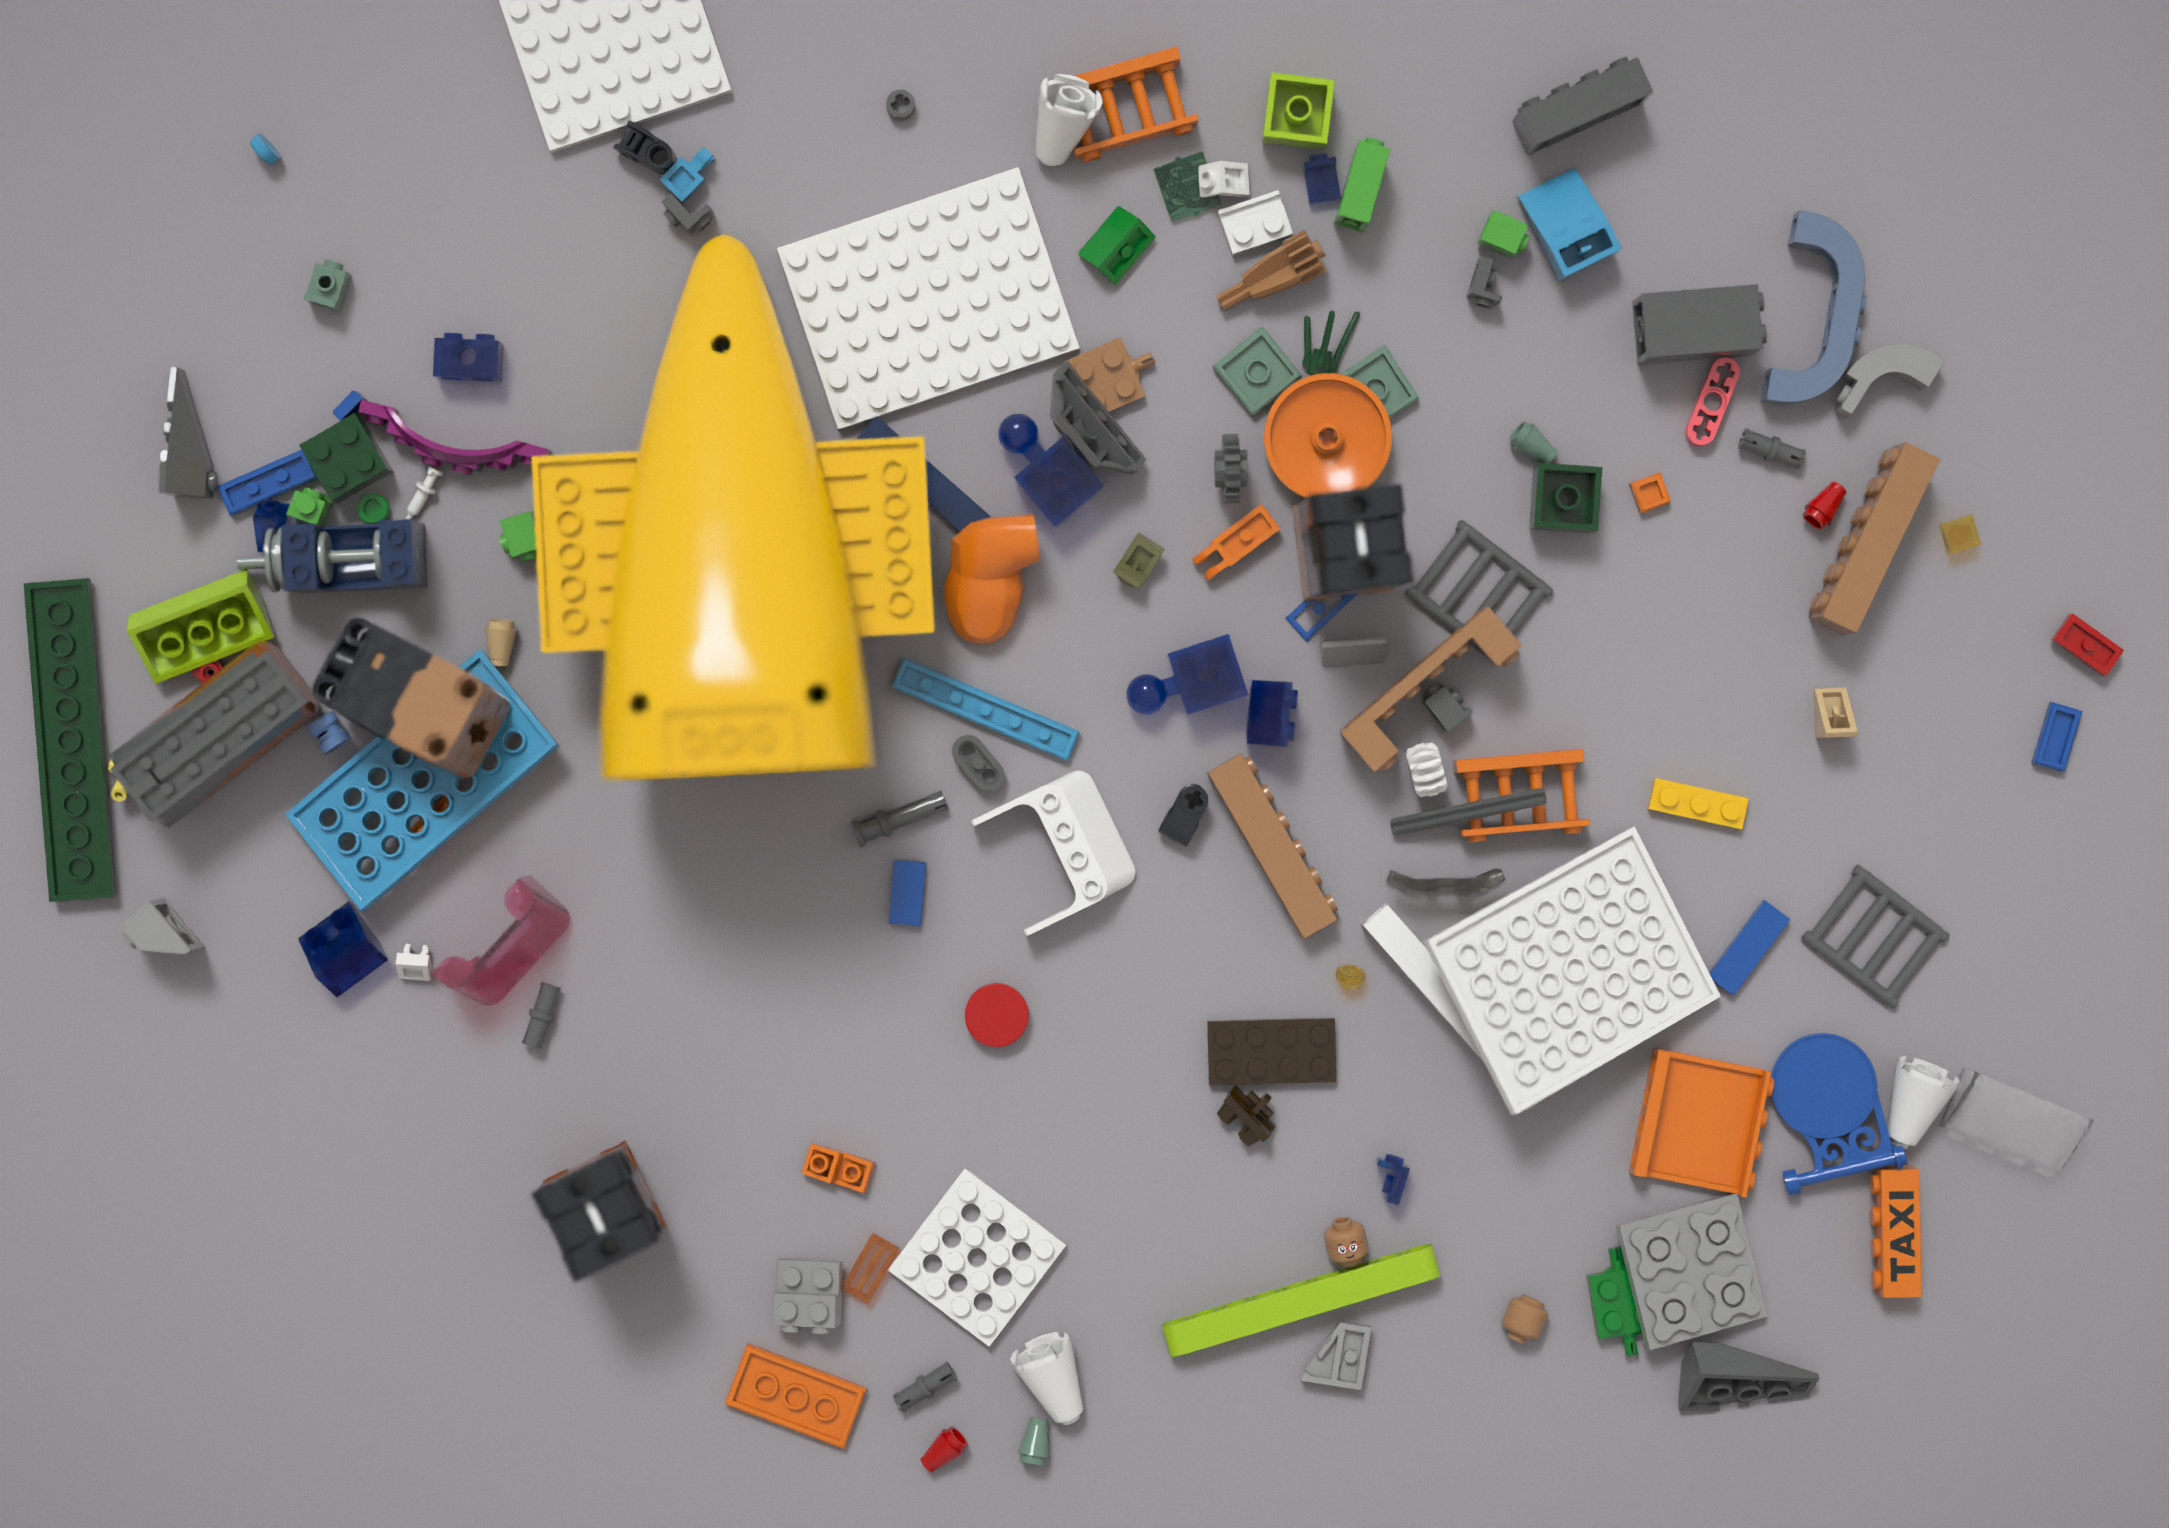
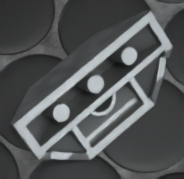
M1068 360L1063 362L1053 374L1050 417L1059 433L1067 437L1078 457L1085 460L1090 467L1135 474L1146 461V458Z

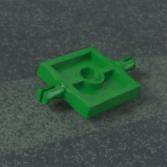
M1621 1247L1608 1248L1611 1267L1599 1273L1586 1275L1596 1337L1598 1339L1614 1336L1622 1337L1625 1356H1633L1639 1354L1635 1335L1640 1334L1642 1331L1626 1266L1623 1263Z

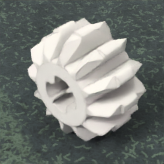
M1431 742L1417 744L1415 747L1408 748L1406 757L1416 794L1420 797H1431L1446 791L1447 782L1438 747Z

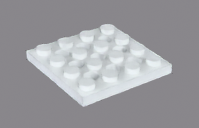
M965 1167L890 1265L888 1271L990 1347L1065 1248L1066 1243ZM967 1204L977 1205L980 1209L979 1218L974 1221L966 1220L962 1215L963 1207ZM993 1223H1000L1005 1227L1006 1234L1000 1240H993L987 1234L988 1227ZM955 1229L960 1233L961 1241L958 1245L948 1246L944 1243L942 1236L946 1230ZM1019 1242L1027 1243L1031 1248L1029 1257L1026 1259L1016 1258L1012 1252L1015 1244ZM979 1248L986 1253L987 1258L982 1265H973L968 1260V1253L972 1249ZM931 1254L937 1255L942 1261L941 1268L934 1272L928 1271L923 1264L925 1257ZM1001 1267L1007 1268L1012 1274L1010 1282L1004 1285L998 1284L993 1278L995 1270ZM954 1274H962L967 1279V1286L961 1291L953 1290L949 1285V1278ZM980 1293L989 1294L993 1301L991 1307L986 1310L978 1309L974 1304L976 1295Z

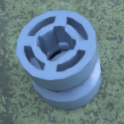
M334 711L320 717L307 727L311 736L317 737L319 740V748L324 755L333 752L351 739L347 730L342 729L338 724L339 718Z

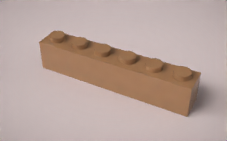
M1240 753L1210 770L1207 774L1300 935L1305 939L1336 921L1337 918L1334 913L1338 911V908L1330 894L1324 896L1318 885L1323 882L1315 868L1312 866L1308 869L1302 857L1307 854L1299 840L1295 839L1292 841L1286 832L1291 827L1282 811L1276 814L1270 802L1275 799L1266 784L1260 786L1254 775L1259 773L1251 757L1248 756L1244 759Z

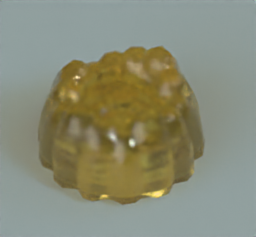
M1342 965L1335 972L1337 983L1344 990H1358L1366 979V973L1363 969L1355 965Z

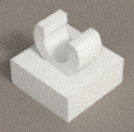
M406 944L403 950L404 953H397L395 965L399 979L431 981L433 969L428 946L423 945L420 954H412L411 944Z

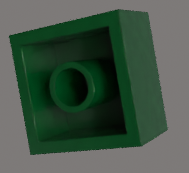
M356 413L299 445L330 500L336 503L344 501L394 472L364 419Z
M1552 463L1535 464L1533 466L1529 529L1579 533L1597 532L1602 467Z

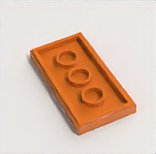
M747 1343L725 1405L844 1449L867 1387Z

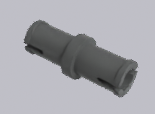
M1748 428L1743 431L1742 436L1753 440V442L1742 438L1739 441V448L1763 455L1764 460L1771 462L1774 459L1795 469H1799L1803 462L1792 458L1791 455L1804 459L1806 455V450L1780 442L1781 439L1779 437L1772 436L1770 438Z
M544 982L540 984L541 987L534 1009L529 1010L528 1015L531 1018L522 1040L523 1044L542 1049V1043L549 1022L554 1020L555 1016L552 1015L561 990L560 987Z
M945 1362L926 1376L921 1374L916 1377V1382L895 1393L893 1398L897 1406L901 1405L899 1409L904 1413L923 1399L927 1398L930 1400L935 1396L934 1393L957 1380L954 1369H950L951 1365Z

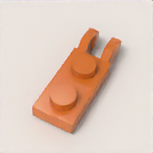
M1261 503L1210 542L1211 545L1196 555L1192 561L1195 565L1201 564L1215 550L1219 553L1223 561L1216 566H1212L1204 574V577L1209 581L1227 566L1230 568L1281 528Z

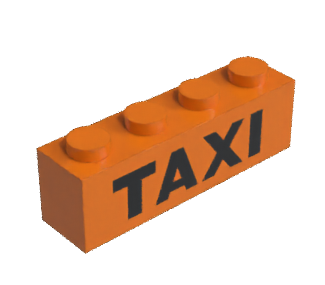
M1897 1166L1874 1169V1175H1870L1869 1180L1870 1192L1875 1194V1207L1870 1209L1871 1225L1875 1226V1238L1871 1239V1255L1873 1258H1876V1270H1872L1871 1273L1872 1288L1876 1289V1293L1883 1298L1922 1297L1919 1169L1913 1166H1902V1170H1898Z

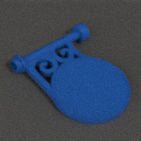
M1816 1033L1797 1039L1783 1050L1777 1058L1771 1074V1078L1774 1079L1772 1100L1784 1121L1806 1138L1814 1155L1813 1171L1796 1174L1795 1169L1782 1171L1789 1196L1801 1194L1800 1187L1895 1164L1898 1170H1902V1166L1908 1165L1903 1146L1896 1147V1145H1891L1877 1092L1876 1073L1870 1059L1858 1045L1838 1035ZM1874 1108L1881 1142L1875 1150L1865 1151L1858 1147L1856 1138L1861 1133H1867L1869 1138L1868 1140H1863L1862 1145L1871 1146L1875 1142L1874 1131L1868 1126H1860ZM1850 1132L1848 1144L1843 1139L1838 1138ZM1814 1137L1826 1138L1822 1141L1820 1148ZM1831 1143L1840 1145L1843 1151L1841 1164L1823 1168L1822 1157L1828 1161H1833L1838 1156V1152L1835 1149H1832L1831 1154H1828L1826 1147Z

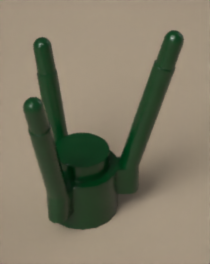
M1359 311L1354 312L1333 358H1331L1333 352L1327 350L1335 312H1329L1321 348H1314L1313 354H1311L1310 317L1305 316L1304 357L1302 361L1303 365H1307L1305 373L1315 375L1337 371L1339 359L1360 316Z

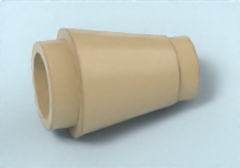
M489 619L485 632L490 661L494 666H508L517 629L514 628V621L509 619Z

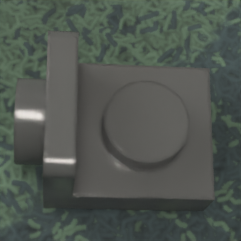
M1481 256L1477 260L1466 297L1474 299L1473 304L1477 306L1491 308L1492 305L1497 306L1501 303L1503 296L1485 291L1486 287L1491 288L1496 270L1492 269L1493 259Z

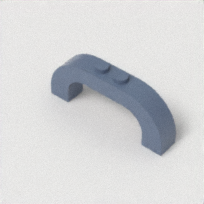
M1802 210L1793 215L1788 246L1814 251L1828 263L1833 280L1821 351L1816 362L1809 369L1803 371H1789L1778 368L1766 370L1760 402L1768 404L1793 405L1808 401L1827 391L1840 379L1849 364L1853 347L1859 343L1861 327H1857L1859 314L1863 315L1867 302V296L1863 295L1865 282L1864 261L1853 237L1844 227L1829 217Z

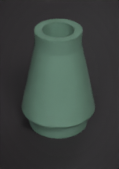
M1522 422L1509 439L1514 444V449L1541 463H1551L1558 453L1534 423Z
M1030 1417L1029 1425L1018 1451L1021 1454L1019 1462L1045 1466V1460L1049 1458V1420Z

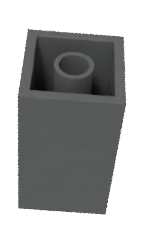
M1758 284L1642 293L1632 301L1637 365L1751 356L1763 349V344L1767 342L1766 325L1761 324L1760 312L1764 311L1763 292H1758Z

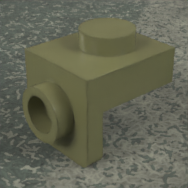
M1138 532L1113 572L1118 575L1119 580L1124 584L1140 589L1165 549Z

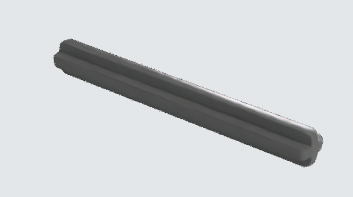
M1537 788L1391 819V829L1394 835H1400L1545 805L1547 797L1544 788Z

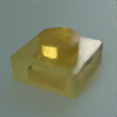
M1972 514L1939 524L1948 554L1981 545Z

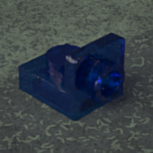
M1327 153L1309 156V161L1304 162L1302 169L1309 205L1341 198L1336 171V157L1328 158Z
M1386 1153L1385 1158L1377 1157L1376 1164L1391 1169L1393 1172L1392 1175L1386 1174L1381 1192L1386 1193V1202L1399 1205L1410 1168L1408 1165L1403 1164L1404 1158Z

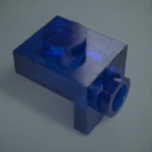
M267 501L258 504L253 516L257 552H264L267 529L275 528L278 532L281 525H289V515H287L289 503Z

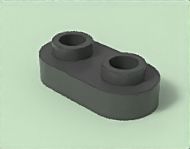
M972 735L959 737L952 748L955 761L979 789L983 791L998 789L1005 777L1003 767L977 737ZM965 745H972L975 752L973 756L966 757L963 755L962 749ZM986 769L993 770L995 773L994 780L990 782L983 779V772Z

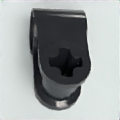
M629 120L626 124L628 126L627 131L620 143L615 144L613 149L655 173L665 174L677 161L675 152L666 142ZM662 150L668 152V158L664 163H653V157L656 152Z
M1197 784L1184 786L1163 819L1158 833L1187 847L1208 805V795L1204 788ZM1195 791H1199L1198 797L1202 800L1201 803H1194L1192 807H1189V801L1185 796L1187 793L1193 795Z

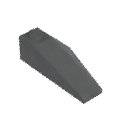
M170 367L166 402L168 411L172 412L171 418L167 419V422H164L163 433L166 435L168 450H161L159 493L181 498H213V491H217L218 475L217 472H213L214 466L185 370L178 367Z
M1692 1342L1681 1363L1678 1407L1680 1411L1711 1412L1720 1410V1404L1737 1402L1739 1407L1749 1406L1750 1401L1766 1398L1769 1402L1805 1398L1810 1395L1820 1378L1818 1373L1723 1343Z

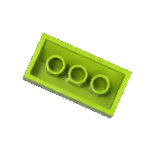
M248 569L128 615L127 633L155 684L247 649L257 641H267L274 638V632L262 596Z

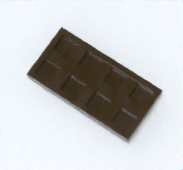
M1335 1018L1207 1021L1209 1085L1336 1082Z

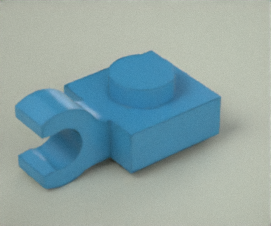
M703 147L689 163L683 157H680L659 180L684 203L706 181L699 173L707 168L714 161L715 157Z

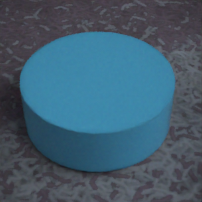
M258 133L250 140L253 150L267 164L273 165L281 158L277 149L262 134Z

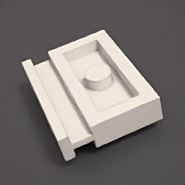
M1279 190L1218 210L1232 256L1293 235Z

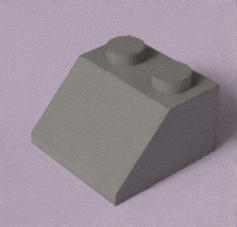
M164 898L147 901L119 925L124 931L122 937L126 943L133 949L137 947L140 951L189 954L201 951L205 947Z

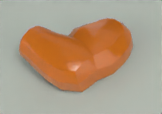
M1034 514L995 516L973 521L952 538L951 566L944 582V604L949 621L955 632L967 642L980 645L994 643L1005 637L1015 625L1025 590L1021 570L1040 561Z

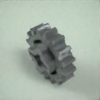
M1223 434L1222 450H1215V488L1222 487L1224 504L1239 503L1240 487H1247V450H1240L1238 434Z

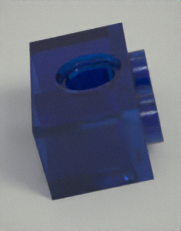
M444 333L443 338H434L433 377L439 380L502 382L503 343L495 340V335L476 334L475 339H463V334ZM467 349H474L476 352L475 361L472 364L463 365L461 361L462 353Z

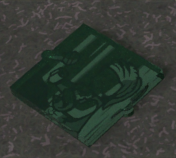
M1203 151L1182 159L1176 157L1175 161L1153 169L1171 222L1190 215L1197 217L1200 212L1221 205L1218 195L1207 198L1200 196L1198 168L1200 165L1207 164Z

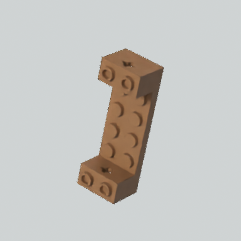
M1489 606L1482 607L1340 729L1341 734L1374 772L1379 768L1383 772L1398 760L1395 754L1399 752L1397 747L1374 721L1380 718L1383 722L1397 710L1394 704L1402 697L1406 700L1413 697L1421 689L1418 683L1426 676L1432 680L1446 668L1443 662L1451 655L1454 658H1458L1470 647L1467 642L1468 640L1472 639L1493 665L1497 667L1501 663L1506 667L1520 656L1517 650L1522 644Z

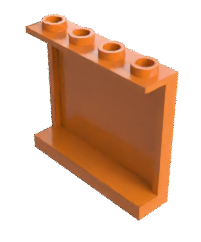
M1653 1047L1629 1172L1635 1176L1645 1178L1648 1176L1734 1194L1737 1193L1741 1197H1747L1748 1190L1752 1191L1755 1183V1172H1752L1754 1159L1758 1160L1761 1152L1762 1143L1758 1140L1760 1128L1765 1127L1768 1117V1110L1764 1109L1766 1097H1771L1774 1087V1079L1770 1078L1771 1072L1765 1069Z

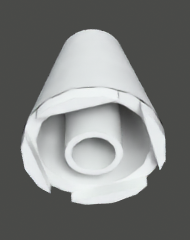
M1056 74L1053 80L1047 81V78L1043 80L1039 89L1035 149L1037 157L1043 164L1056 166L1065 163L1099 114L1103 103L1101 94L1098 90L1094 94L1088 89L1090 83L1065 74Z
M1901 1056L1896 1066L1887 1130L1892 1144L1898 1147L1903 1146V1148L1907 1149L1909 1145H1917L1955 1093L1960 1081L1956 1076L1953 1081L1947 1078L1948 1071L1935 1064L1918 1058H1914L1912 1063L1905 1062L1906 1056Z
M1051 1332L1026 1342L1025 1346L1027 1349L1021 1354H1019L1018 1350L1013 1352L1010 1358L1013 1368L1054 1422L1062 1423L1063 1425L1074 1423L1079 1419V1415L1083 1411L1072 1341L1069 1335L1064 1332V1337H1060L1058 1332Z

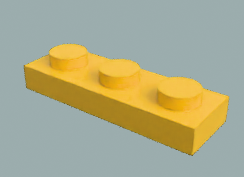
M1654 778L1647 809L1742 829L1749 798Z

